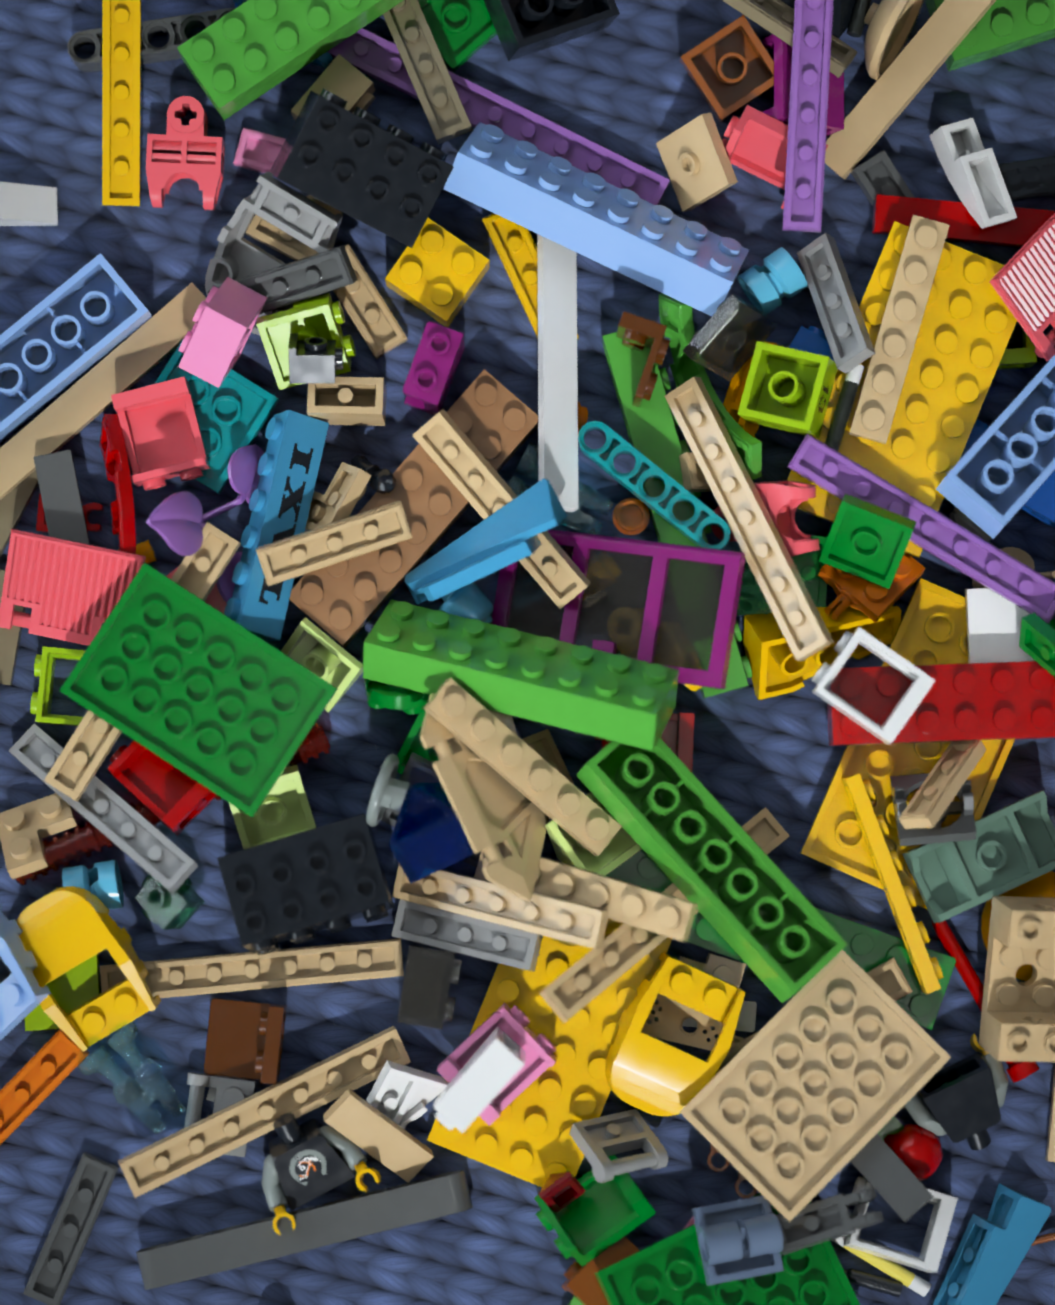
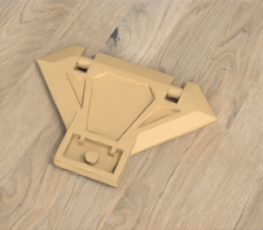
M434 693L430 694L429 700L432 698ZM426 711L419 738L425 749L430 747L435 749L439 760L432 763L474 854L483 851L489 865L481 868L487 881L530 902L546 834L545 824L548 823L549 817ZM548 729L522 739L574 784Z

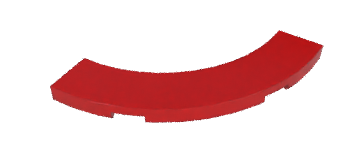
M104 414L99 445L103 455L107 480L112 481L116 488L117 500L111 503L113 535H119L120 547L118 551L136 554L134 501L125 440L118 414Z

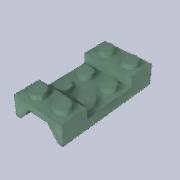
M1044 790L1035 792L976 820V840L922 844L902 854L933 923L943 922L992 899V896L1001 895L1055 869V827L1048 814L1047 796Z

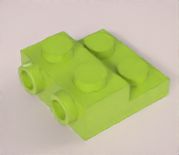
M330 293L295 302L291 309L257 318L256 325L279 390L305 384L289 382L290 333H298V340H305L313 336L324 337L327 340H336V347H343V370H336V375L351 371V357L356 356L355 345L350 334L343 335L340 324L345 323L343 308L340 301L332 302Z

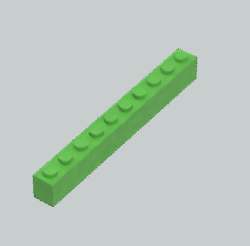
M617 332L602 336L601 342L630 444L684 487L679 455L689 452V448L685 439L679 441L675 428L679 424L665 398V391L671 389L666 369H659L658 364H654L652 372L659 375L650 401L642 399L640 407L633 406V400L651 349L644 347L643 351H637L621 344L623 339L616 337ZM650 478L645 481L643 490L650 497H658L664 492L665 486L660 479ZM690 492L696 498L701 497V492ZM682 501L674 505L672 512L676 519L687 521L693 517L694 508L690 503ZM649 508L658 542L697 547ZM707 526L702 532L703 540L707 544L706 534L712 533L711 526ZM670 559L667 575L682 628L697 651L703 669L708 671L722 586L719 583L716 570L722 569V566ZM737 620L735 622L725 690L702 687L700 691L703 699L745 688L748 686L747 678L753 677L747 655L740 657L736 643L742 641Z

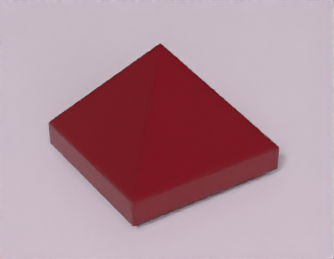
M568 1171L550 1174L540 1190L539 1196L555 1213H558L584 1194L586 1190Z

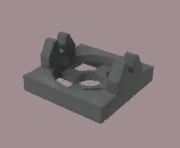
M929 773L890 776V789L900 846L976 840L977 831L974 820V796L971 793V780L965 781L956 794L960 801L950 803L934 828L905 829L899 818L907 807L906 799L911 792L920 788ZM961 814L959 819L953 824L942 828L941 823L945 821L947 815Z

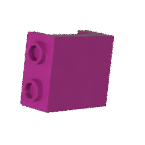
M772 34L762 39V44L765 48L774 50V107L763 111V113L788 125L792 46ZM831 72L829 75L826 137L844 129V73L840 78Z
M433 322L426 324L403 387V393L406 394L405 405L436 415L443 409L465 349L463 333Z

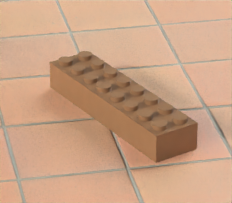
M485 369L446 412L497 473L538 428V415ZM420 444L416 446L393 473L396 479L394 490L386 494L376 492L358 513L360 514L400 500L412 538L304 574L291 590L289 600L344 648L347 647L402 584L405 576L416 568L470 506L467 499Z

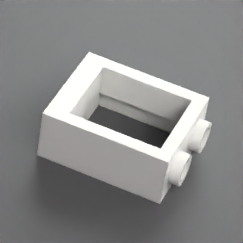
M860 627L855 629L853 634L846 630L834 647V650L839 654L832 664L829 665L824 662L812 678V681L817 684L812 693L886 745L892 744L936 680ZM858 644L913 681L882 726L827 689Z
M858 1176L852 1193L869 1188L872 1189L873 1186L864 1176L863 1178ZM926 1188L933 1195V1198L928 1203L934 1206L919 1257L860 1239L861 1229H856V1233L846 1235L844 1246L930 1274L936 1273L958 1198ZM869 1203L856 1205L853 1214H851L852 1218L866 1214Z

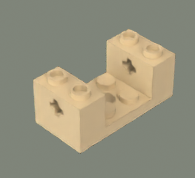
M992 896L978 1044L997 1061L1055 1062V898ZM1024 964H1031L1033 969L1031 977L1025 982H1017V969Z

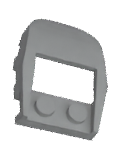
M271 172L260 175L256 180L259 183L251 195L241 201L235 210V214L228 224L222 228L217 238L219 244L214 258L210 259L205 276L206 294L208 295L207 292L213 286H221L227 277L236 281L286 264L243 238L255 214L318 253L333 249L343 216L331 213L275 179ZM293 303L262 313L259 317L293 308ZM255 324L251 333L260 335Z

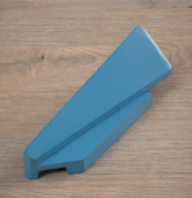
M546 478L540 480L405 576V583L416 604L426 600L434 601L532 555L542 545L537 534L559 525L567 517L550 481Z
M999 1183L988 1218L985 1219L975 1214L972 1215L933 1305H996L1049 1217L1051 1208Z

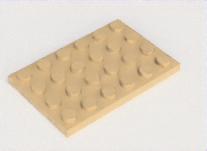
M842 950L768 1021L698 1092L680 1113L790 1222L944 1066L951 1056Z

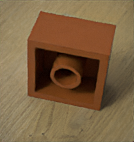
M744 15L680 57L682 65L719 122H722L774 87V61Z

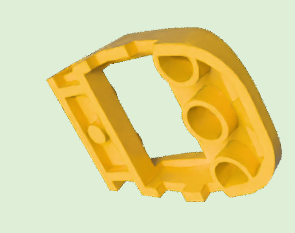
M67 886L55 889L28 905L20 913L16 922L22 930L19 938L26 952L32 951L38 964L32 972L39 987H46L47 983L106 948L127 977L68 1013L59 1006L51 992L40 1003L42 1010L84 1052L94 1043L145 1013L155 1010L160 1004L161 999L159 995L152 996L145 981L148 971L142 959L139 960L131 944L133 939L125 927L120 928L108 914L110 910L96 895L80 887Z
M662 952L658 957L662 961L661 965L651 980L644 978L636 990L637 995L627 1010H623L619 1018L617 1036L614 1044L610 1045L605 1063V1076L612 1092L625 1103L652 1115L674 1116L681 1114L680 1111L714 1077L731 1048L746 992L742 988ZM658 993L724 1024L707 1061L641 1032Z

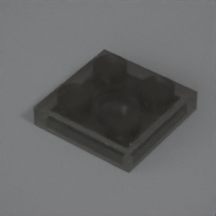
M732 293L726 301L719 305L716 313L703 328L693 335L690 343L683 349V352L692 361L730 381L754 354L757 341L764 342L777 328L778 324L769 315Z

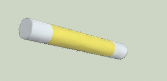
M846 1236L831 1240L898 1282H902L903 1285L923 1297L927 1295L931 1288V1283L896 1262L844 1246Z

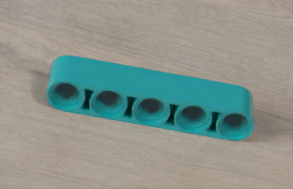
M590 421L581 427L578 433V443L580 450L585 456L697 547L719 550L726 548L730 539V529L721 517L606 424L600 421ZM597 430L605 435L606 442L601 448L591 449L585 444L584 439L590 431ZM628 454L634 458L636 465L632 471L621 473L615 469L614 461L619 455ZM650 478L660 479L665 486L664 492L658 497L648 496L643 490L645 481ZM682 501L690 503L694 508L693 517L687 521L676 519L672 512L674 505ZM714 525L723 531L724 538L722 542L717 545H709L703 540L702 532L707 526Z

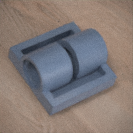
M763 1195L692 1209L707 1286L784 1271L780 1254L783 1250V1235L780 1222L776 1214L772 1213L770 1202Z

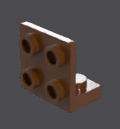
M623 311L616 337L623 339L621 344L637 351H643L644 347L651 349L632 404L633 406L640 407L642 399L650 401L659 375L653 373L652 370L655 363L663 364L671 338L664 336L667 326Z
M219 998L212 999L204 1073L259 1079L261 1083L277 1084L280 1077L287 1005Z

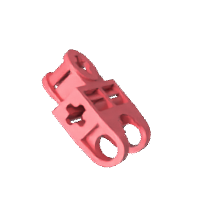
M181 96L171 102L167 110L166 134H147L146 174L153 208H163L165 194H169L171 186L177 180L183 178L192 179L198 183L199 190L202 191L204 210H215L224 178L225 142L223 137L207 136L208 118L202 104L194 97ZM186 111H191L196 119H190L189 125L185 126L179 117H185Z
M791 480L755 482L754 485L790 556L820 550L819 539L811 538V535L803 533L795 521L797 507L802 502L808 501L809 498L816 497V487L812 484ZM718 506L713 512H715L727 523L720 507ZM711 525L715 536L723 540V531L719 527ZM730 529V539H729V542H731V541H736V539H735V537H734V535H733V533H732V531H731V529Z

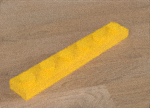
M102 0V205H141V0Z
M860 773L842 779L921 991L928 994L939 990L941 987L938 980L943 978V973L936 957L929 958L924 944L930 942L923 922L916 923L911 908L916 907V902L908 885L903 887L898 872L903 871L898 854L895 849L889 851L884 839L885 836L889 835L886 822L882 814L875 815L870 801L876 800L872 785L868 778L862 780Z

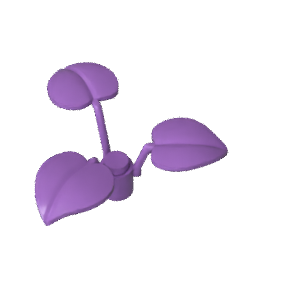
M252 444L240 447L232 454L227 470L229 482L233 490L239 493L236 499L203 514L202 505L195 495L187 491L178 492L165 499L149 516L146 523L161 535L172 551L182 556L195 554L203 542L202 529L206 525L205 521L241 505L245 500L249 504L251 495L258 486L260 475L257 473V467L264 452L259 446ZM242 552L234 554L216 583L219 593L226 603L233 595L235 583L232 581L233 571L236 564L241 560Z

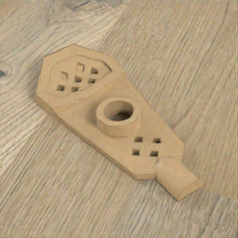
M658 993L656 1000L659 1003L656 1004L654 1002L641 1032L655 1038L712 1051L717 1040L714 1035L718 1034L719 1036L724 1024ZM692 1018L697 1022V1029L694 1032L689 1033L683 1029L682 1024L685 1019ZM734 1035L730 1050L739 1052L743 1048L745 1039ZM740 1042L739 1047L736 1048L735 1044Z

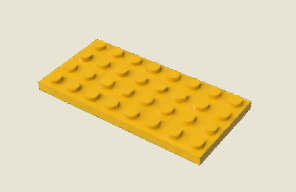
M896 221L893 223L859 305L873 348L909 230L908 226ZM946 241L886 445L849 435L871 357H869L860 364L864 366V370L838 451L937 512L940 509L944 496L936 488L961 458L1017 322L989 282L1004 265ZM837 369L818 439L824 444L846 376L839 369ZM791 470L787 481L812 484L816 487V497L802 502L797 508L834 523L842 500ZM909 541L905 552L919 558L923 549Z
M920 578L889 648L913 665L968 664L965 597ZM883 661V663H882L881 666H890V665ZM1015 739L982 741L987 750L967 778V781L971 780V793L974 796L975 821L981 819ZM951 742L847 745L800 854L883 890L842 781L844 778L860 773L862 780L869 779L874 790L876 800L870 802L875 815L882 814L886 822L889 835L885 836L884 839L889 851L895 849L900 859L903 871L898 872L901 884L903 887L907 885L910 887L916 905L927 909L902 855L920 845H899L890 789V776L930 773ZM918 789L914 790L909 794V796L906 799L907 805L914 797ZM957 796L952 800V802L960 801ZM961 814L947 815L945 821L941 823L942 828L953 824L959 819Z
M608 918L603 940L624 923ZM543 936L535 971L498 963L469 1036L504 1003L510 1009L516 1005L531 1021L527 1027L536 1036L543 1033L556 1047L557 1050L553 1054L557 1057V1061L512 1101L490 1126L478 1116L461 1133L456 1127L452 1131L447 1129L435 1118L427 1141L539 1187L544 1186L550 1174L570 1171L576 1177L584 1154L569 1134L572 1125L576 1122L601 1116L611 1091L605 1076V1063L610 1045L614 1044L617 1036L619 1018L623 1010H627L637 995L636 990L644 978L651 980L662 963L658 957L662 952L667 954L673 938H666L565 1023L561 1021L539 993L593 948Z

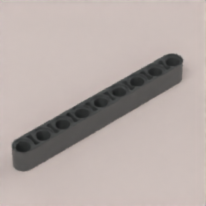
M456 1170L287 1212L296 1220V1228L293 1231L291 1220L288 1217H282L277 1223L281 1235L277 1234L273 1229L275 1215L147 1247L136 1251L144 1289L148 1290L459 1213L473 1208L465 1171Z

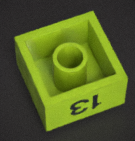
M757 341L737 414L749 423L805 436L809 434L819 439L837 373L835 362L827 356Z

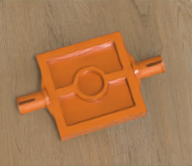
M904 552L890 589H887L825 564L820 569L818 576L829 584L838 596L825 608V613L828 617L832 613L831 619L837 620L850 606L863 612L876 623L921 577L925 567L911 555Z

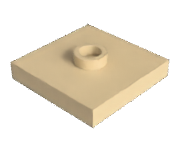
M711 112L701 114L656 143L682 212L694 209L738 182Z

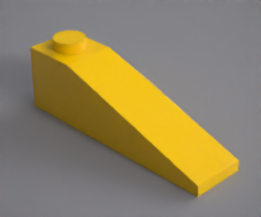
M892 606L875 623L863 612L848 607L837 620L831 619L832 613L829 617L825 613L826 607H816L834 642L804 661H796L771 609L745 615L743 646L752 670L753 677L751 679L757 699L762 700L784 695L805 687L803 681L813 677L824 662L829 665L832 664L839 654L834 650V647L846 630L853 634L855 629L860 627L884 645L891 644L900 626L901 609L899 606ZM858 644L849 658L861 659L872 652Z

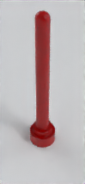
M932 921L933 929L948 955L956 959L955 967L982 1012L984 985L947 921L933 923ZM1005 1061L1008 1065L1006 1071L1013 1083L1028 1077L1040 1069L1036 1062Z

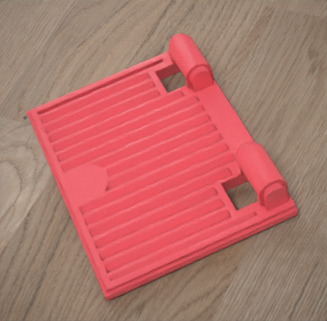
M1055 213L989 281L1036 346L1035 354L1046 361H1049L1055 355ZM1051 324L1054 329L1050 330L1045 336L1043 331Z
M11 529L0 605V627L11 629L13 626L29 629V634L89 646L144 564L146 556ZM15 605L32 608L31 614L15 611Z

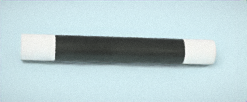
M860 364L846 373L825 441L826 445L836 451H839L864 370V366Z

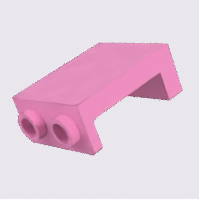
M506 1003L501 1005L437 1067L440 1075L450 1083L497 1026L526 1051L525 1065L479 1115L489 1126L512 1101L557 1061V1057L553 1054L557 1049L543 1033L536 1036L527 1027L531 1021L516 1005L510 1009Z

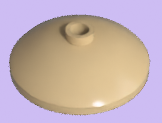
M882 0L880 4L874 2L870 6L864 19L865 24L869 25L864 42L865 64L869 77L878 80L899 55L917 20L924 0Z

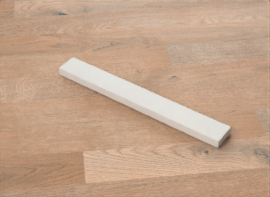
M537 234L538 482L544 478L548 479L566 512H574L579 509L577 252Z

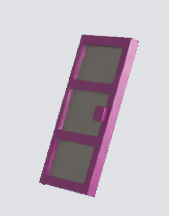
M549 529L547 530L548 533L591 582L586 589L561 609L558 608L519 561L500 569L491 624L515 628L522 632L542 637H551L555 640L575 645L588 646L591 649L620 654L648 663L661 664L665 667L679 670L678 683L725 690L745 564L744 552Z

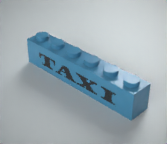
M292 410L275 414L267 425L265 436L268 439L266 451L261 456L257 467V473L260 475L259 482L249 501V509L252 511L249 525L245 527L241 536L242 556L241 560L236 564L232 576V581L235 583L234 591L224 610V615L265 642L277 641L281 638L294 578L268 586L255 548L305 532L329 426L328 422Z

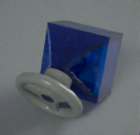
M389 754L377 776L367 809L366 822L370 827L378 825L386 808L400 812L388 845L409 882L412 884L474 854L442 784L420 782L411 785V783L397 780L399 758L396 754Z

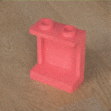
M747 105L740 118L733 115L723 135L729 138V140L723 138L722 142L730 163L785 190L788 125Z
M185 376L111 395L114 410L118 414L133 473L132 480L137 487L143 486L145 491L158 489L166 486L165 480L180 476L181 481L193 480L203 476L202 470L210 469L189 383Z

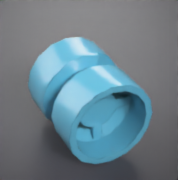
M783 247L765 257L762 267L755 264L737 276L745 295L762 316L767 315L780 306L783 296L790 299L808 287L801 269Z
M117 860L94 863L92 869H88L85 865L62 869L63 887L74 886L86 889L93 895H96L109 910L124 907L123 885Z

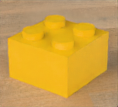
M427 218L413 247L407 246L386 276L385 282L388 288L448 328L489 270L490 260L433 220Z

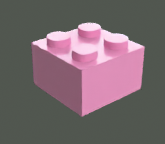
M229 277L225 279L220 288L213 286L205 301L200 303L192 320L195 324L192 330L187 332L178 351L184 353L178 367L219 388L239 359L267 297Z

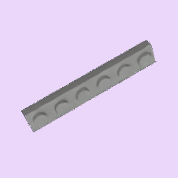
M34 723L8 750L11 755L173 894L198 867L196 862L96 776L93 777L79 801L73 800L46 783L44 779L64 748Z

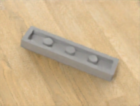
M825 232L797 252L836 367L846 374L874 355L875 350L835 239Z
M401 899L399 900L391 935L528 971H535L543 935Z

